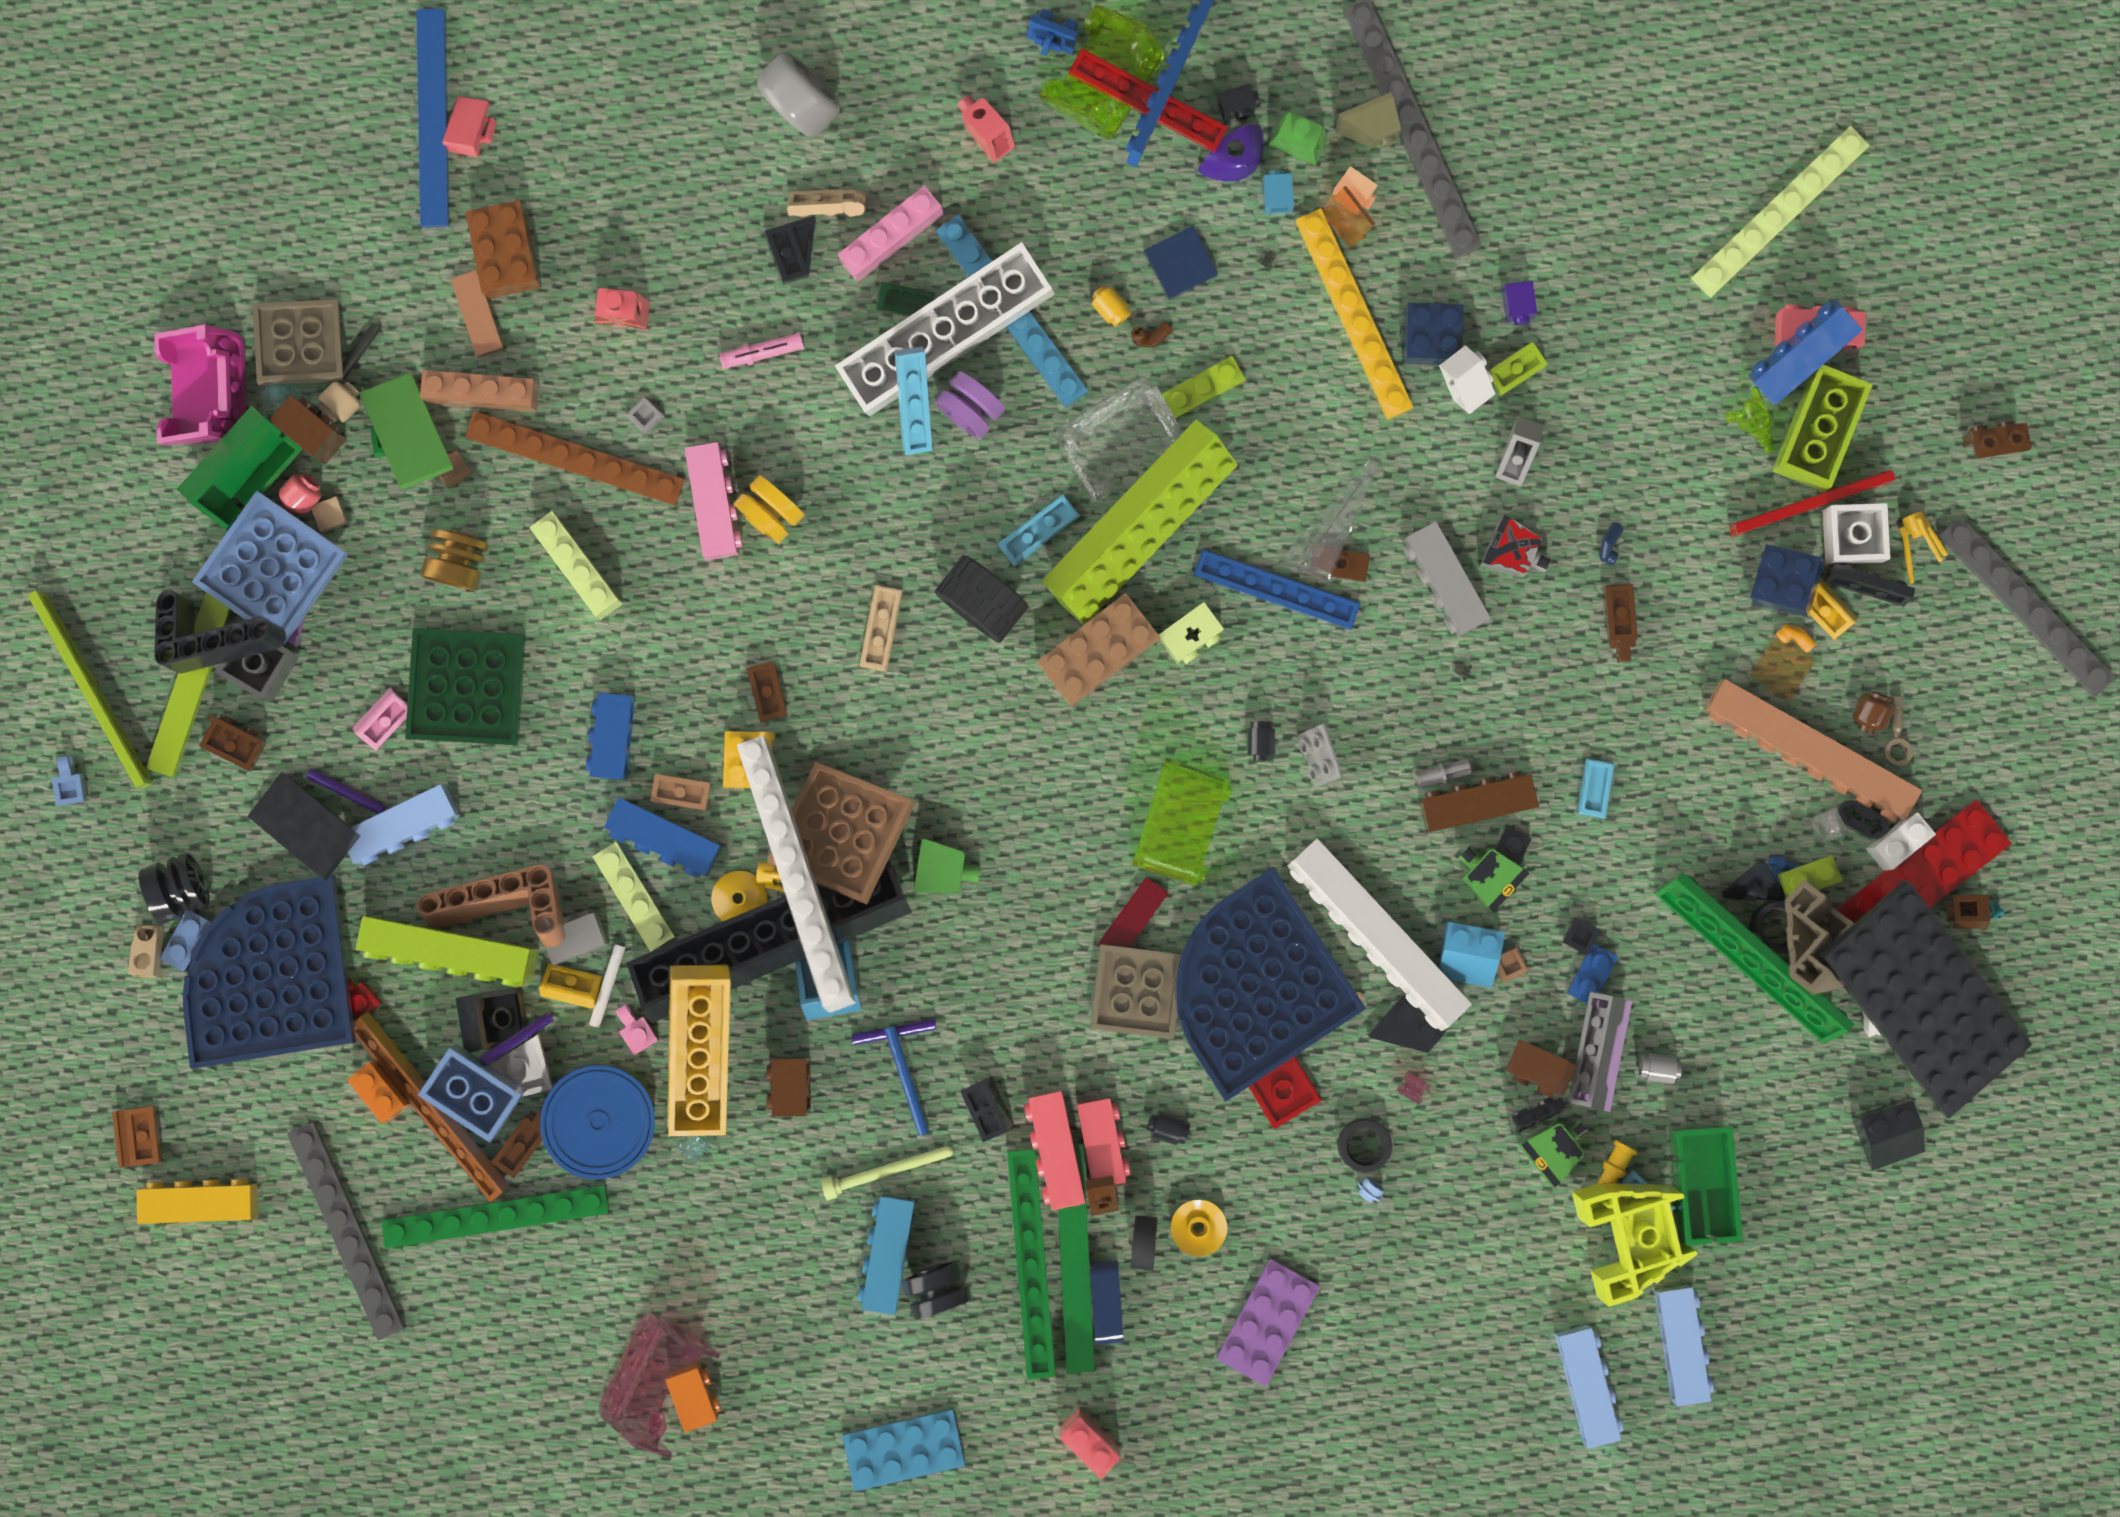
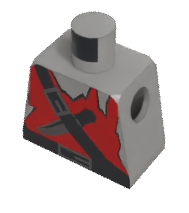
M1504 514L1497 524L1479 566L1524 577L1530 567L1545 573L1551 557L1537 551L1542 540L1539 536Z

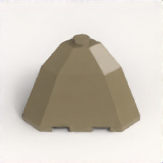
M1803 879L1785 900V912L1787 913L1788 923L1787 941L1790 952V977L1812 994L1841 989L1844 986L1823 961L1820 954L1854 923L1835 910L1823 893Z

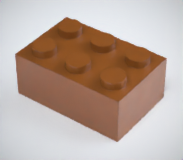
M518 200L465 211L480 288L487 299L542 288L527 212L521 201Z

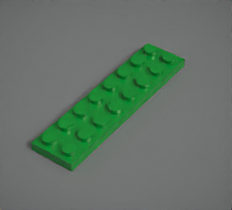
M1681 872L1664 883L1655 892V895L1820 1042L1824 1044L1844 1035L1854 1026L1848 1015L1842 1009L1836 1008L1829 1002L1823 992L1812 994L1790 977L1789 965L1784 962L1783 957L1768 948L1756 933L1750 932L1742 925L1736 915L1724 909L1716 897L1707 894L1698 886L1697 881L1693 877Z

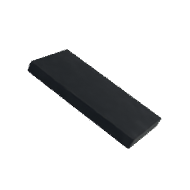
M283 772L278 775L247 816L326 881L361 836Z

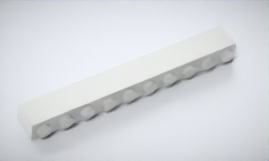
M763 735L738 744L737 748L822 1005L830 1013L855 1004L856 1001L770 744Z

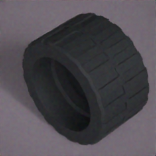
M966 555L960 557L935 589L937 597L980 632L998 643L1003 641L1028 608L1027 602L1010 586Z

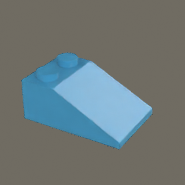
M850 940L837 944V948L856 1001L855 1004L829 1013L822 1005L807 957L795 962L800 1003L807 1021L862 1010Z

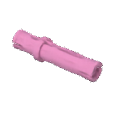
M797 332L796 334L753 345L745 343L741 348L719 352L723 370H725L726 368L748 363V366L753 365L754 361L800 349L803 350L804 347L800 332ZM787 344V345H785V346H781V347H777V348H773V349H769V350L764 351L765 349H768V348H772V347H776V346H780V345Z

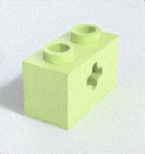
M1203 602L1160 633L1159 640L1177 664L1182 661L1188 664L1199 655L1197 650L1206 644L1210 648L1222 638L1219 634L1224 629ZM1190 629L1192 632L1197 630L1199 632L1197 642L1193 639L1186 640L1187 630Z

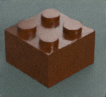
M290 395L269 419L273 425L302 449L325 465L347 440L341 435L343 431L341 427L324 414L319 417L322 412L303 397L297 400Z
M776 1057L771 1059V1063L766 1068L767 1082H772V1092L767 1093V1110H772V1117L807 1116L811 1114V1057Z

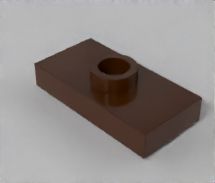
M1315 545L1310 574L1365 583L1370 554Z
M1113 1176L1085 1181L1092 1216L1119 1211Z

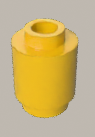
M1103 285L1092 295L1094 301L1091 305L1108 324L1112 323L1115 327H1118L1132 313L1128 309L1129 304L1112 286L1106 288Z

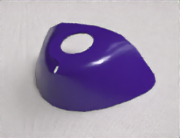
M1250 124L1229 133L1221 140L1215 153H1209L1198 168V172L1205 177L1225 182L1239 181L1250 176L1259 166L1263 155L1264 137L1261 125ZM1233 140L1241 141L1245 147L1244 153L1239 157H1233L1227 151L1228 144Z

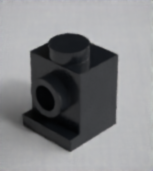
M1250 84L1218 93L1217 103L1226 126L1231 124V119L1236 118V121H1241L1251 117L1255 109L1261 107L1257 91L1252 92Z

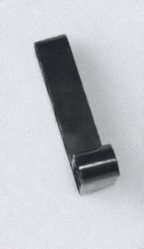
M171 589L162 591L156 600L155 661L179 674L273 651L280 648L286 639V632L283 627L263 617H256L194 634V603L192 600Z

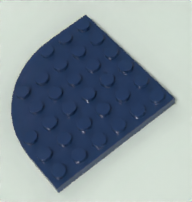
M1273 867L1223 899L1201 919L1185 944L1177 968L1175 1001L1182 1032L1194 1056L1224 1102H1227L1366 1009Z
M331 875L327 881L316 877L275 884L252 891L244 895L242 899L233 905L227 906L208 925L191 954L190 960L192 961L188 976H185L183 985V1014L190 1069L356 1043L336 877L334 875Z

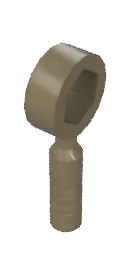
M1891 697V703L1895 707L1891 717L1894 739L1888 741L1882 751L1884 760L1891 766L1896 767L1907 764L1913 755L1910 743L1905 739H1901V731L1903 729V697ZM1899 744L1905 749L1904 759L1896 761L1890 756L1891 746Z

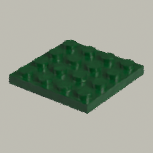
M413 628L405 739L519 746L526 635Z

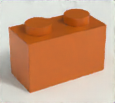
M375 1061L368 1062L347 1079L348 1083L382 1124L392 1121L410 1106V1103Z
M700 1361L667 1374L665 1381L685 1433L718 1420L719 1411L722 1410L717 1394L712 1395L709 1387L712 1384L710 1373L707 1368H702Z

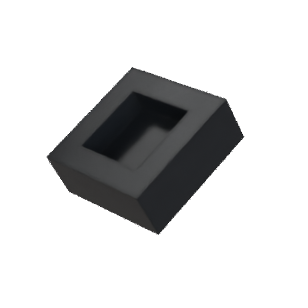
M1505 827L1495 851L1509 860L1521 864L1532 838Z
M1575 917L1561 943L1588 956L1601 931Z

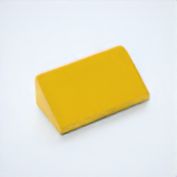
M1820 578L1810 615L1835 640L1852 626L1858 617Z
M548 963L540 984V996L594 1009L602 976Z

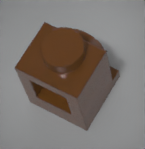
M1953 895L1950 905H1946L1945 908L1946 921L1952 922L1953 929L1987 930L1991 922L1988 895ZM1968 912L1970 916L1962 917L1961 913Z

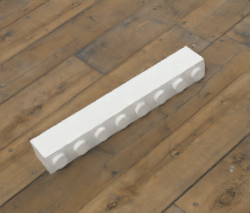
M1318 839L1312 842L1288 865L1292 877L1297 882L1303 883L1310 890L1309 894L1318 904H1323L1329 910L1330 918L1338 925H1343L1349 932V938L1368 952L1367 956L1374 965L1383 968L1387 973L1388 980L1407 994L1406 999L1412 1006L1419 1007L1424 1012L1426 1021L1432 1027L1438 1028L1440 1031L1448 1028L1472 1005Z

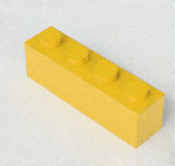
M248 1178L231 1179V1184L220 1185V1179L203 1180V1185L192 1186L191 1180L175 1181L174 1186L164 1187V1182L162 1181L147 1182L145 1188L137 1189V1224L251 1220L258 1217L257 1183L248 1184Z

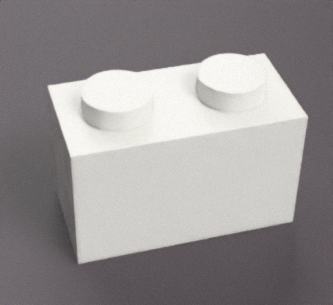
M1465 345L1439 365L1453 400L1470 414L1495 395L1491 384L1494 380L1485 369V365H1487L1485 358L1478 351L1474 353Z
M1918 812L1911 813L1906 820H1900L1883 837L1878 838L1867 847L1866 850L1883 871L1893 870L1936 834Z

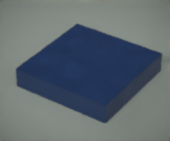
M1194 226L1144 250V254L1168 301L1218 276Z

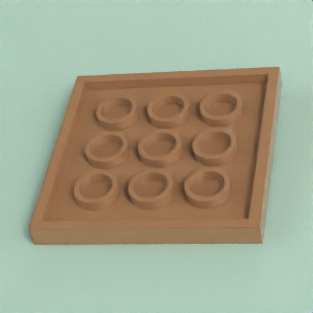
M815 762L792 808V813L816 884L867 904L915 805L914 801ZM771 851L767 862L777 867Z

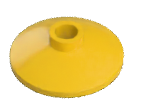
M747 871L729 872L722 876L713 888L711 897L712 907L716 915L722 921H725L767 903V891L764 884L757 883L754 874ZM736 893L743 895V901L740 904H736L733 900Z
M1191 1200L1181 1205L1174 1213L1171 1220V1235L1181 1251L1191 1256L1203 1257L1214 1253L1222 1246L1227 1235V1222L1224 1214L1215 1204L1206 1200ZM1196 1222L1203 1223L1204 1229L1201 1232L1193 1230V1225Z

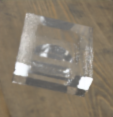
M1836 807L1809 819L1821 844L1848 833Z

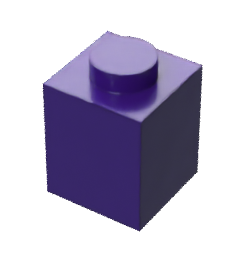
M1533 281L1505 284L1501 291L1506 323L1514 322L1515 326L1529 324L1530 320L1534 319L1537 315Z

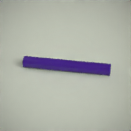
M313 768L307 774L308 779L376 814H380L386 809V806Z
M546 1012L481 1055L479 1057L480 1063L483 1066H487L553 1022L552 1015Z
M935 1019L895 1026L898 1037L937 1030ZM885 1028L852 1034L853 1045L887 1039L884 1031Z

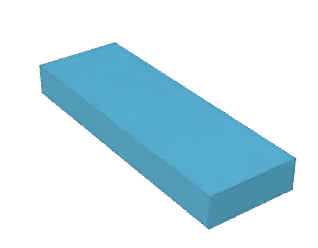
M1062 494L997 545L1015 567L1077 520L1080 514L1066 496Z

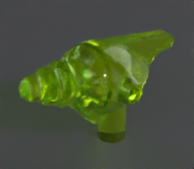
M1754 386L1752 398L1744 402L1742 411L1726 412V423L1739 422V429L1745 430L1749 435L1757 437L1755 441L1760 442L1759 447H1764V452L1770 454L1773 452V447L1769 445L1773 442L1772 439H1769L1772 435L1768 433L1771 428V419L1758 387Z

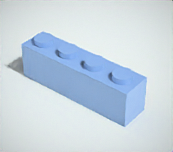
M440 784L351 827L361 835L348 852L353 864H363L364 867L379 861L378 855L387 851L389 854L396 853L404 849L403 843L411 839L414 842L421 841L430 836L428 831L436 827L443 830L455 824L454 819L459 817L460 814L447 786Z
M1687 1284L1654 1289L1672 1403L1678 1407L1711 1402L1710 1393L1714 1392L1711 1376H1707L1705 1365L1709 1364V1356L1706 1347H1702L1701 1336H1704L1705 1332L1703 1322L1697 1316L1696 1308H1700L1698 1292L1693 1291V1287Z
M1584 1325L1555 1333L1583 1444L1589 1449L1620 1441L1621 1436L1619 1432L1623 1431V1425L1619 1414H1614L1612 1404L1616 1403L1612 1387H1607L1605 1376L1609 1375L1605 1359H1600L1597 1348L1601 1347V1341L1598 1332L1593 1331L1590 1326Z

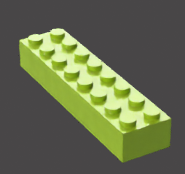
M1195 420L1041 582L1065 610L1085 625L1155 551L1173 535L1176 529L1192 515L1197 507L1212 494L1238 464L1219 437Z

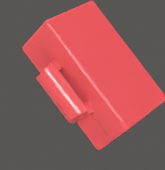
M457 97L443 138V144L447 146L448 151L478 157L481 143H491L497 121L492 117L486 118L489 107L488 101ZM485 122H489L486 134L483 136Z

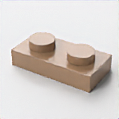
M655 774L650 801L707 811L711 783Z

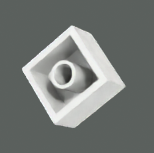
M1887 503L1831 505L1822 510L1825 565H1834L1835 563H1846L1849 565L1881 564L1890 559Z

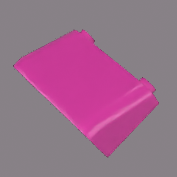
M209 325L154 334L155 354L161 362L171 365L173 418H163L159 421L157 425V444L170 446L218 443L246 412L245 347L242 337L236 332Z

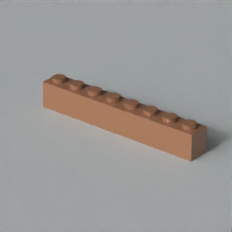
M1726 679L1719 681L1703 710L1709 713L1708 718L1719 725L1726 723L1734 728L1732 732L1744 739H1748V737L1758 741L1757 746L1769 753H1772L1773 750L1783 755L1781 759L1787 764L1797 767L1798 764L1808 769L1806 774L1819 781L1824 778L1832 783L1830 787L1841 794L1848 792L1856 796V802L1867 808L1873 806L1881 811L1880 815L1891 822L1906 820L1922 792L1918 787Z

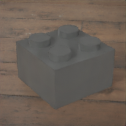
M282 645L273 651L219 664L215 672L256 697L272 703L299 659L300 654Z

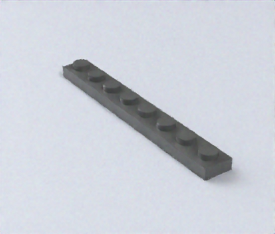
M1958 516L1938 535L1948 548L2092 697H2096L2116 678L1961 516Z
M316 1122L288 1133V1138L377 1340L379 1341L405 1329V1324Z

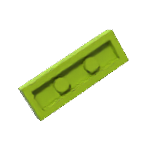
M1230 356L1166 391L1159 398L1172 421L1245 382L1246 379L1233 356Z

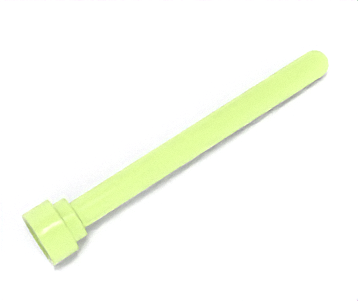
M944 1146L842 1179H838V1177L832 1178V1176L820 1179L826 1201L838 1198L837 1195L841 1194L842 1190L950 1157L953 1154V1148L951 1146Z

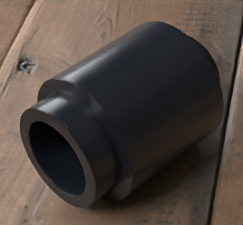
M1270 721L1250 722V729H1247V756L1253 757L1254 762L1270 761V756H1275V729L1272 728V722Z
M1158 1111L1156 1115L1151 1114L1147 1125V1131L1151 1132V1138L1173 1145L1178 1143L1184 1145L1190 1130V1123L1185 1122L1184 1118Z

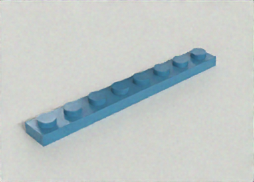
M956 215L936 230V234L968 277L992 262L959 215ZM1030 311L1006 326L1009 333L1065 409L1088 393L1086 387Z

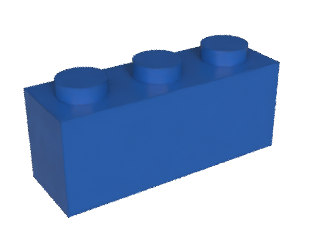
M598 693V699L593 700L592 715L596 716L595 727H591L589 732V743H593L592 755L588 754L586 760V771H590V777L627 781L635 697Z

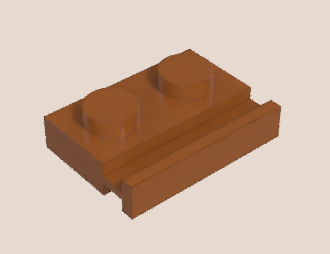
M156 1106L112 1112L118 1168L163 1162Z

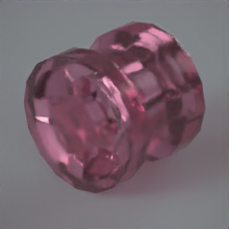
M1406 1072L1404 1076L1405 1081L1403 1085L1398 1086L1396 1092L1421 1105L1423 1101L1422 1096L1424 1092L1429 1091L1431 1085Z

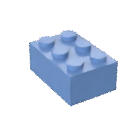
M454 1044L448 1049L418 1096L480 1137L491 1142L526 1092V1089L491 1066H483L479 1058L459 1045Z

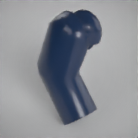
M1613 522L1601 542L1599 558L1602 563L1605 561L1610 566L1614 565L1619 557L1618 552L1612 550L1624 531L1623 526L1619 523Z

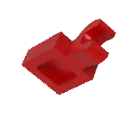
M348 977L352 1013L358 1020L359 1017L367 1012L371 1014L383 1002L365 982L356 986Z

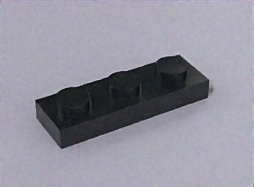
M1835 563L1826 572L1824 579L1825 583L1903 607L1913 599L1915 588L1907 586V583L1904 581L1888 580L1880 577L1878 573L1871 571L1862 572L1846 563Z

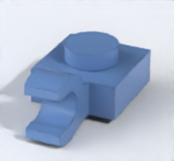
M74 756L57 757L60 777L52 778L56 806L86 802L87 796L83 774H74Z

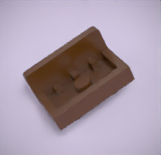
M2007 421L1997 424L1998 427L1989 429L1987 425L1970 428L1971 432L1962 437L1964 448L1973 446L1976 459L2025 452L2032 448L2027 422L2015 424V421Z
M223 714L219 718L210 715L208 720L211 721V724L199 747L252 772L267 743L259 739L261 733L247 726L244 730H241L234 726L236 720Z

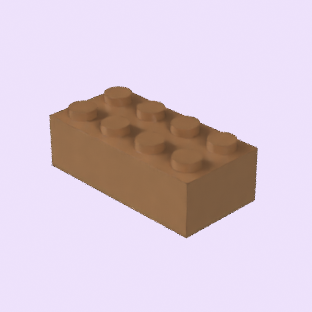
M1125 593L1039 659L1037 665L1072 708L1158 642L1160 636Z

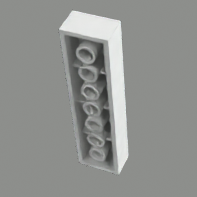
M1021 242L835 365L863 411L868 416H871L899 398L895 351L923 347L926 358L927 378H929L1055 295V293Z

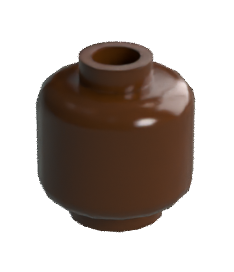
M1871 690L1869 694H1862L1853 712V719L1859 723L1858 728L1874 734L1875 730H1885L1895 710L1894 705L1890 703L1891 698Z

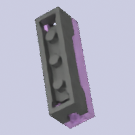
M1590 992L1575 1064L1577 1067L1573 1074L1568 1103L1610 1112L1632 1005L1631 1000Z

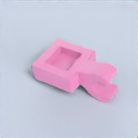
M628 1004L615 1011L626 1026V1028L619 1032L633 1055L659 1040L645 1016L637 1020Z

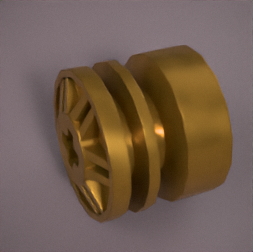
M432 529L430 537L441 541V545L428 543L427 548L438 553V558H424L420 576L445 585L477 591L481 572L471 568L470 565L471 562H485V558L474 554V550L487 552L489 544L463 532Z

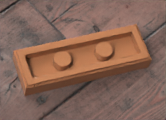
M477 270L451 278L450 280L476 356L480 358L503 350L504 346L488 299L481 292Z

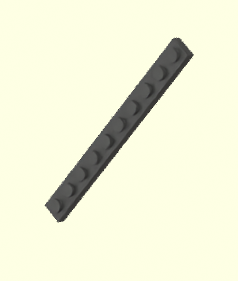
M1364 0L1344 9L1343 13L1381 96L1390 92L1393 95L1401 127L1399 136L1455 259L1481 249L1482 245L1371 1Z

